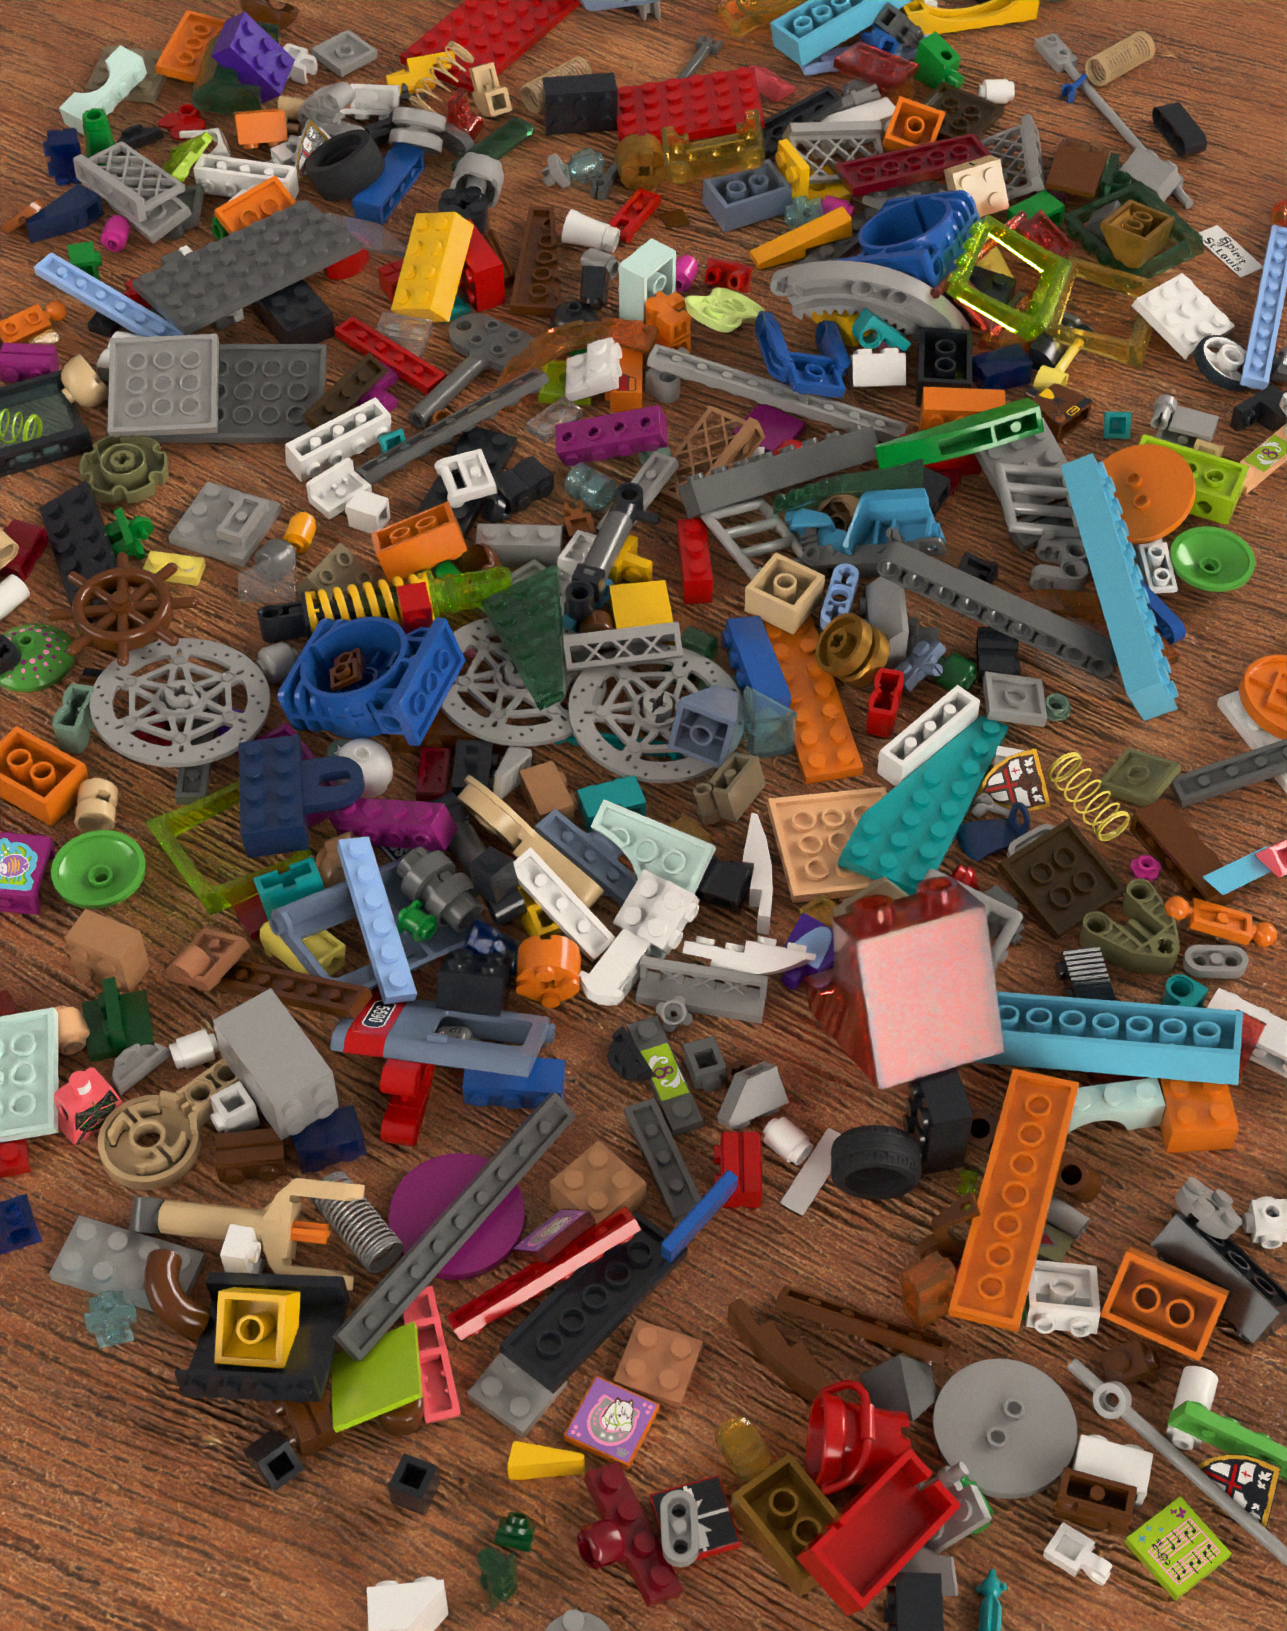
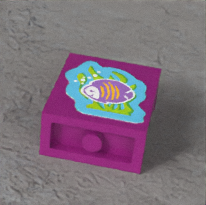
M0 832V912L39 915L42 905L38 895L48 859L54 860L56 855L51 837L40 834L25 835Z

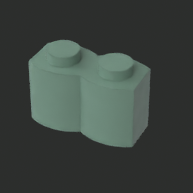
M72 683L64 692L63 706L57 710L52 721L59 750L80 754L87 747L90 740L89 731L94 728L90 714L91 692L94 693L93 686Z

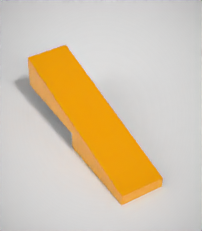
M841 206L750 250V257L758 270L805 258L807 248L851 237L852 219L845 208Z

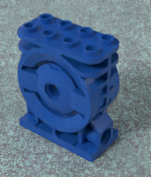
M964 190L889 199L878 213L860 229L858 241L862 252L854 257L839 258L835 261H856L888 267L924 282L943 295L939 282L952 274L963 263L967 254L966 247L974 241L982 228L974 199Z
M363 617L350 621L346 619L334 621L330 618H324L316 626L280 687L278 701L292 727L298 731L309 729L312 732H320L324 730L350 739L369 738L380 734L404 735L409 745L420 746L466 660L446 618H435L430 628L420 627L408 634H405L399 624L383 617ZM360 647L365 654V673L363 678L333 692L330 685L329 669L334 668V658L339 657L344 652Z

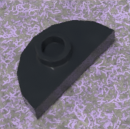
M138 124L121 132L122 136L117 140V143L122 141L135 150L164 138L163 131L156 126H153V128H143L142 124Z
M622 1025L613 1034V1041L607 1052L610 1067L621 1079L630 1082H642L655 1077V1073Z

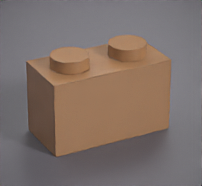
M553 760L519 771L520 790L536 824L554 809H557L573 824L575 823V810H578L576 797L573 792H568L565 774L562 770H557Z

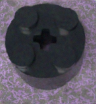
M471 186L454 190L445 189L441 193L442 197L438 202L439 212H456L466 220L471 219L481 234L485 230L489 231L488 200L481 193L479 187Z

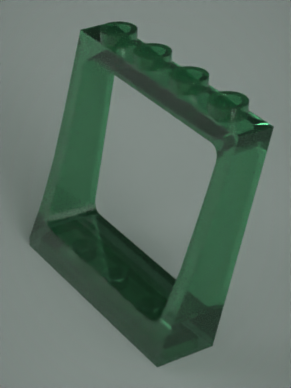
M1141 181L1063 215L1064 224L1070 237L1081 239V244L1086 252L1091 253L1094 251L1097 254V260L1103 267L1109 265L1112 268L1114 277L1119 282L1125 280L1132 288L1184 261L1204 253L1203 237ZM1129 199L1175 217L1170 236L1179 244L1144 263L1139 269L1129 268L1123 262L1116 260L1112 251L1083 225V223L1089 221L1093 211L1118 200L1121 206Z
M924 459L889 468L837 475L829 479L822 478L815 484L807 483L804 488L792 489L787 494H778L774 498L773 515L786 514V512L798 511L801 508L817 511L823 501L836 495L849 494L860 499L864 493L871 491L923 487Z

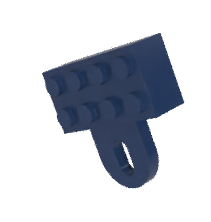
M299 734L239 743L240 826L247 857L253 858L310 850L308 814L338 810L356 802L365 788V779L360 765L354 760L343 756L306 760ZM349 779V782L346 784L328 787L321 786L326 781Z

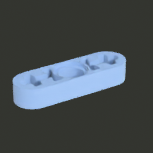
M845 563L834 568L821 610L820 626L823 630L832 621L833 612H837V616L850 613L859 579V571L854 565ZM844 576L848 577L846 585L841 584ZM835 595H843L847 598V600L843 602L835 601L832 597Z

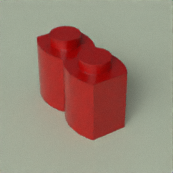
M880 668L876 673L873 693L870 695L868 702L867 734L888 738L894 732L903 692L904 675L902 671Z

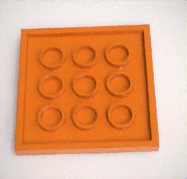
M186 10L155 65V73L236 94L247 95L248 90L211 56L226 19ZM264 29L276 40V32Z

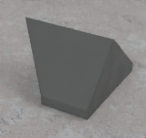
M897 1355L861 1374L862 1385L868 1391L870 1402L874 1407L905 1412L911 1421H914L931 1404L937 1401L938 1396L931 1366L908 1357Z

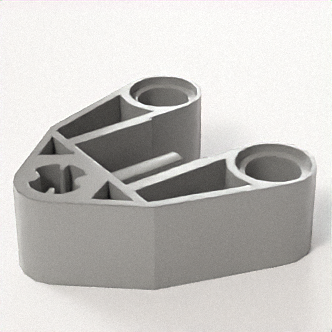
M344 81L321 87L306 98L297 111V119L304 128L308 119H311L318 128L321 127L331 138L350 130H365L359 125H353L340 120L343 114L339 111L355 100L353 88Z

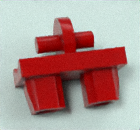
M709 258L705 284L749 293L753 266L739 264L736 261L729 262Z

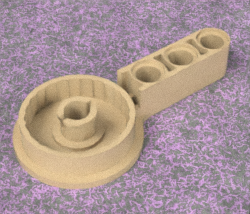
M468 775L464 779L467 786L456 797L457 800L483 827L513 848V854L517 858L531 847L584 905L590 909L604 893V890L535 832L498 796L478 780Z

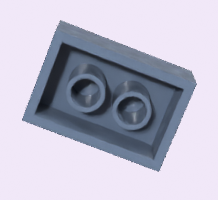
M770 159L703 179L702 204L724 232L791 211L792 187Z

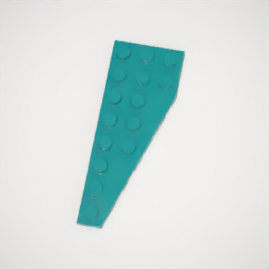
M983 715L977 718L862 814L839 857L837 865L873 880L886 877L904 892L914 897L927 871L930 869L939 870L996 756L997 746H1001L1009 726L995 720H989Z

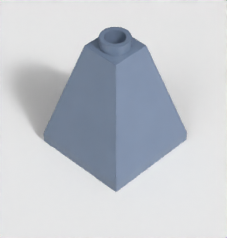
M715 685L682 697L678 703L668 748L720 768L727 759L737 722L738 693L729 688Z

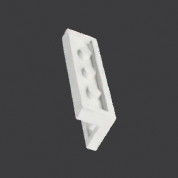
M531 847L514 861L519 885L557 926L578 945L579 949L593 963L607 951L616 939L614 935Z

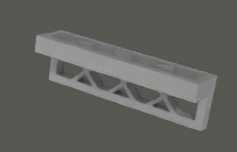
M679 622L562 635L567 672L683 658ZM675 641L676 651L664 652L656 644ZM637 644L649 646L643 655H634L627 650V647ZM618 648L620 650L614 658L606 659L598 653L601 649ZM652 649L657 652L649 654ZM585 651L591 653L584 662L572 663L571 653ZM623 653L627 655V657H620V656H621ZM594 656L599 659L591 661Z
M642 956L636 1003L657 1006L660 1002L665 1003L680 995L686 1000L685 1007L687 1012L762 1024L767 999L768 976ZM648 969L660 970L663 973L651 972ZM683 974L691 975L694 978L684 977ZM714 980H722L725 983L715 982ZM745 985L759 986L760 989L749 988Z

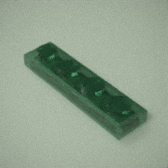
M515 116L467 152L483 154L492 159L499 160L533 135L534 125ZM466 153L451 163L453 172H455L458 162Z

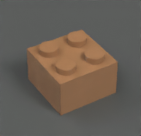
M87 909L82 912L65 936L75 973L85 981L93 980L102 984V979L115 977L119 991L126 994L134 991L150 968L140 930Z
M598 1140L550 1181L551 1202L559 1210L587 1211L574 1221L584 1232L625 1206L630 1213L634 1210L637 1211L646 1203V1181Z

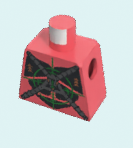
M94 1067L88 1068L86 1071L74 1072L70 1076L69 1082L54 1094V1102L58 1110V1128L75 1146L101 1129L109 1114L123 1104L114 1089Z

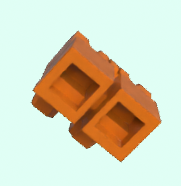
M659 291L653 297L646 300V343L652 348L655 344L674 350L683 347L691 354V336L689 335L691 333V316L685 310L678 312L679 309L685 307V299L679 293L673 292L667 296L662 291Z

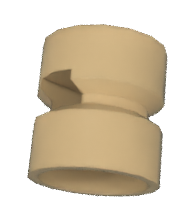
M92 778L80 784L77 796L78 805L74 819L75 827L80 832L113 831L119 792L112 782L105 779Z

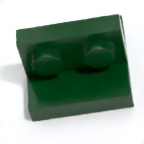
M111 977L102 979L103 992L98 993V999L81 1002L83 1016L90 1030V1035L86 1038L90 1062L118 1057L123 1050L134 1044L139 1043L140 1046L147 1044L155 1045L146 990L120 995L116 979Z

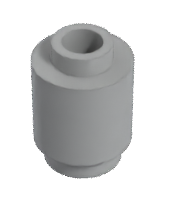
M595 248L585 251L580 260L582 266L607 268V272L610 273L609 279L611 280L616 277L620 265L619 260H616L615 256Z

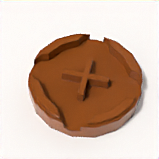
M40 198L36 199L3 224L0 229L5 235H10L45 208L43 201Z

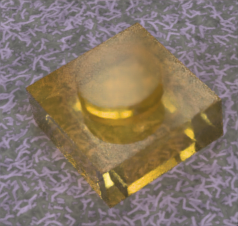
M50 329L27 340L29 344L54 345L55 342L59 341L55 330Z
M824 893L799 909V916L804 912L830 928L838 924L832 911L837 906Z

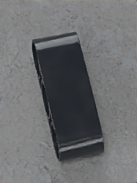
M1179 102L1153 108L1152 120L1155 127L1180 157L1201 153L1206 150L1207 139L1204 132Z

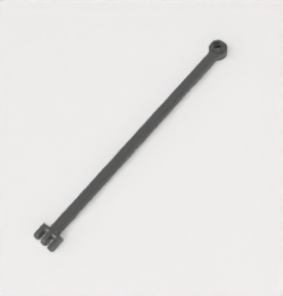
M700 35L696 41V50L698 51L676 79L694 75L709 54L718 55L723 47V40L718 39L715 43V38L709 37L707 40V36ZM615 161L602 178H596L591 183L590 196L593 199L596 198V192L598 200H605L610 196V187L619 176Z

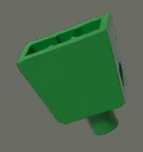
M936 31L919 42L910 74L911 77L933 90L941 82L956 88H960L965 82V77L958 72L961 61L960 55Z

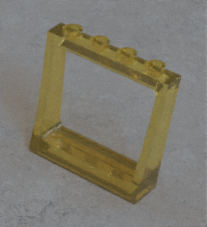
M1069 256L1067 265H1061L1060 281H1056L1054 287L1055 297L1050 298L1049 313L1051 314H1045L1043 328L1046 330V334L1054 337L1060 344L1076 346L1079 349L1103 355L1137 369H1142L1153 327L1139 313L1136 317L1131 338L1127 340L1062 326L1060 323L1076 277L1112 288L1136 299L1160 286L1161 283Z

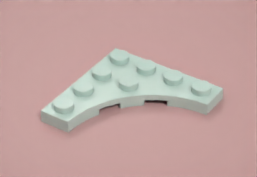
M603 800L591 825L594 831L613 841L625 853L638 879L643 870L646 869L695 894L716 850L713 844L607 800ZM650 945V956L659 959L665 958V953Z

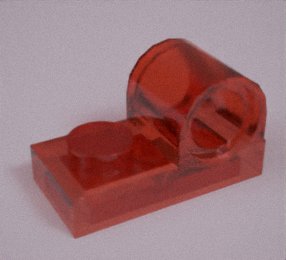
M459 87L448 100V123L453 124L468 134L474 141L484 128V122L478 114L469 111L468 90Z

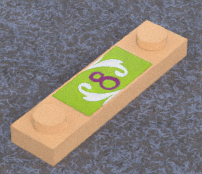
M1287 423L1239 462L1249 466L1242 491L1244 495L1248 494L1287 461V435L1284 433Z

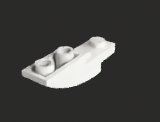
M1161 538L1150 543L1133 545L1137 556L1134 558L1135 565L1138 564L1141 570L1142 581L1154 593L1177 592L1178 587L1167 542L1163 543Z
M697 936L696 942H684L682 952L712 959L710 967L758 975H771L796 969L814 961L816 954L806 952L807 946L788 942L787 948L776 946V939L758 936L757 942L746 940L745 946L726 942L725 948L714 946L715 939Z

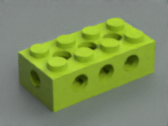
M1143 434L1139 445L1154 444L1170 448L1180 454L1190 466L1195 479L1196 496L1189 514L1228 525L1243 491L1249 466Z

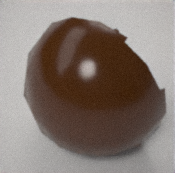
M240 0L242 12L245 11L263 29L274 32L285 30L295 21L300 11L296 6L286 3L282 9H276L271 5L270 0Z

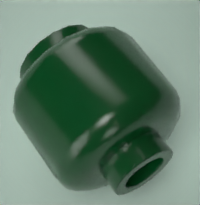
M954 652L947 658L942 655L936 663L942 665L943 673H939L940 676L935 677V682L948 692L957 685L968 692L978 677V674L975 673V664L959 653Z

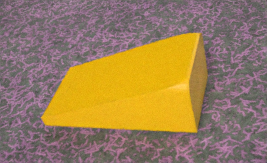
M513 1441L507 1465L508 1479L525 1480L584 1474L585 1456L579 1452Z

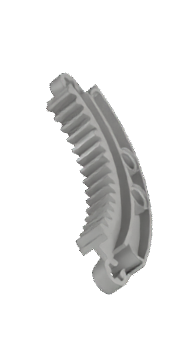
M830 260L794 265L778 270L771 276V292L777 296H787L792 304L793 316L800 320L803 319L804 313L812 317V313L815 311L820 316L823 310H826L829 315H832L833 310H837L840 315H842L844 310H847L849 315H852L855 311H858L860 315L863 309L867 307L883 320L887 319V323L890 325L896 323L897 330L904 328L903 334L905 336L911 334L910 340H917V346L920 327L970 330L968 322L960 311L938 291L910 275L888 267L856 261Z

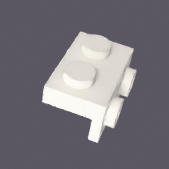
M349 457L306 483L309 503L329 520L345 510L348 499L353 498L358 489L372 493L371 485L354 471L353 460Z

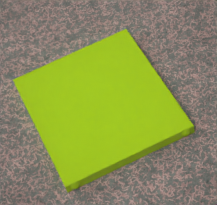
M414 1321L385 1333L361 1361H354L345 1350L334 1355L331 1365L333 1429L336 1433L422 1398L417 1325Z

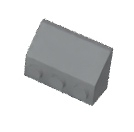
M478 523L475 545L484 543L494 549L501 560L502 568H520L531 560L536 559L545 568L556 569L558 557L562 553L564 525Z
M880 576L865 586L864 598H859V615H864L865 619L863 620L887 634L890 641V654L884 668L895 669L900 663L905 661L909 634L904 587Z

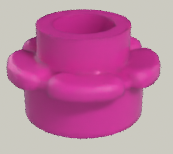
M1140 855L1138 859L1134 858L1130 865L1134 879L1141 878L1150 883L1159 876V871H1161L1160 862L1150 855Z

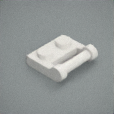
M481 448L446 457L435 463L436 472L442 477L448 492L447 500L452 508H459L466 501L497 493L495 481ZM452 470H459L465 488H457L451 473Z

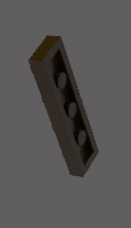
M369 352L301 416V419L313 430L346 413L382 380L389 370Z

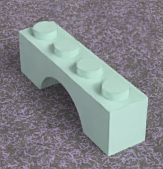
M120 45L105 60L110 74L107 82L93 92H74L59 107L65 125L84 135L82 115L86 110L99 108L106 113V116L111 113L120 101L127 97L130 91L146 76L147 71L141 56Z
M1146 1078L1079 1087L1068 1133L1082 1125L1107 1120L1122 1123L1127 1130L1159 1126L1166 1104L1158 1079Z

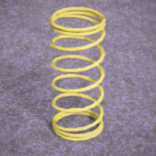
M1076 752L1062 755L1050 766L1047 774L1048 779L1051 782H1055L1056 789L1064 791L1065 800L1074 802L1073 808L1075 812L1083 813L1084 823L1092 825V832L1099 841H1109L1120 835L1128 826L1130 815L1125 811L1118 812L1120 808V803L1118 802L1111 803L1100 811L1093 823L1088 822L1085 818V813L1097 810L1109 800L1110 791H1103L1090 800L1084 811H1079L1076 808V802L1089 798L1100 788L1101 780L1097 779L1087 783L1078 792L1074 800L1069 799L1066 795L1067 791L1081 786L1089 779L1092 773L1090 768L1076 773L1069 780L1065 789L1058 786L1057 782H1061L1073 775L1083 761ZM1070 757H1076L1061 767L1056 778L1051 777L1053 771L1060 763ZM1074 760H1077L1075 765L1067 773L1059 777L1062 770L1068 764H1070ZM1089 771L1088 776L1082 782L1068 788L1079 774ZM1095 782L1099 783L1089 795L1078 799L1082 791ZM1108 793L1107 798L1100 805L1087 810L1094 800ZM1117 805V809L1111 815L1096 822L1103 812L1111 806ZM1126 816L1123 824L1117 829L1106 834H1100L1109 822L1117 817ZM1100 824L1097 830L1095 831V825Z

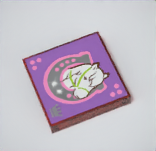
M561 1209L518 1243L511 1251L517 1260L546 1263L593 1225L596 1220L590 1211Z

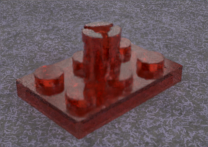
M860 41L834 58L833 64L834 68L841 70L845 74L857 76L873 85L876 83L880 95L883 89L895 91L919 71V64Z

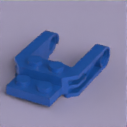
M760 311L755 322V334L769 375L783 384L790 385L792 391L799 394L843 398L846 391L843 377L846 376V369L850 367L851 362L836 322L823 320L817 325L815 342L820 355L789 352L778 321H775L773 313Z

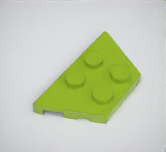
M204 132L172 148L169 153L172 156L168 162L166 161L161 169L180 182H183L190 173L189 168L201 157L203 151L213 140V137Z

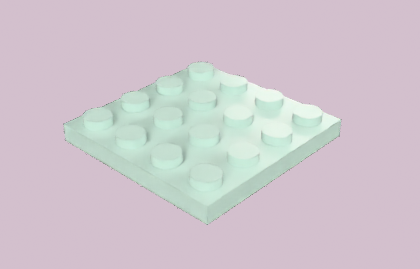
M52 1007L1 1016L0 1143L58 1133V1110L54 1102V1094L58 1090V1012Z

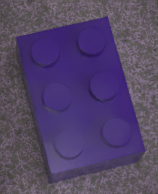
M245 11L225 21L211 55L262 104L282 94L295 61Z

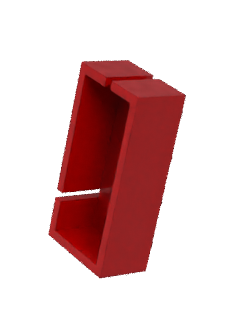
M911 1448L894 1456L823 1528L824 1531L817 1534L796 1556L798 1561L846 1616L863 1610L962 1506L939 1479L920 1490L915 1487V1485L927 1480L933 1473Z

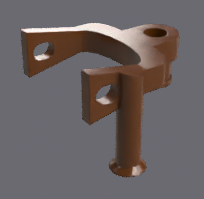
M971 1191L931 1220L934 1233L922 1239L917 1246L920 1259L926 1264L927 1272L931 1276H940L948 1271L949 1264L946 1261L948 1257L953 1255L955 1258L962 1260L966 1242L953 1236L947 1229L952 1225L981 1215L975 1196ZM971 1204L968 1210L962 1212L965 1206Z

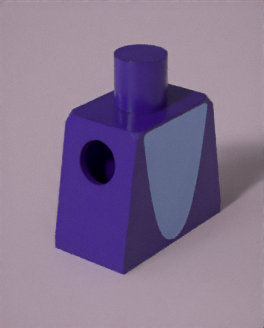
M803 912L784 947L787 948L788 942L807 946L806 952L816 954L814 961L804 966L786 971L781 980L785 986L792 990H796L803 981L814 988H820L851 961L853 945L846 941L839 932Z

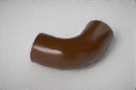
M167 1249L153 1250L147 1256L144 1269V1290L150 1307L162 1323L176 1332L195 1340L201 1336L208 1324L210 1307L194 1301L182 1290L179 1283L182 1258L179 1254Z

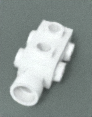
M1264 1196L1251 1200L1248 1212L1243 1213L1242 1222L1244 1233H1251L1252 1243H1261L1262 1247L1273 1249L1280 1247L1283 1242H1287V1199H1275L1270 1196Z

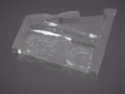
M290 547L238 574V602L297 601L296 547Z

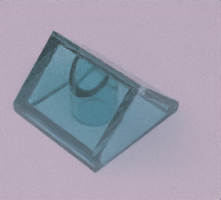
M747 686L744 689L743 718L745 722L743 735L748 755L765 758L791 754L794 751L797 712Z

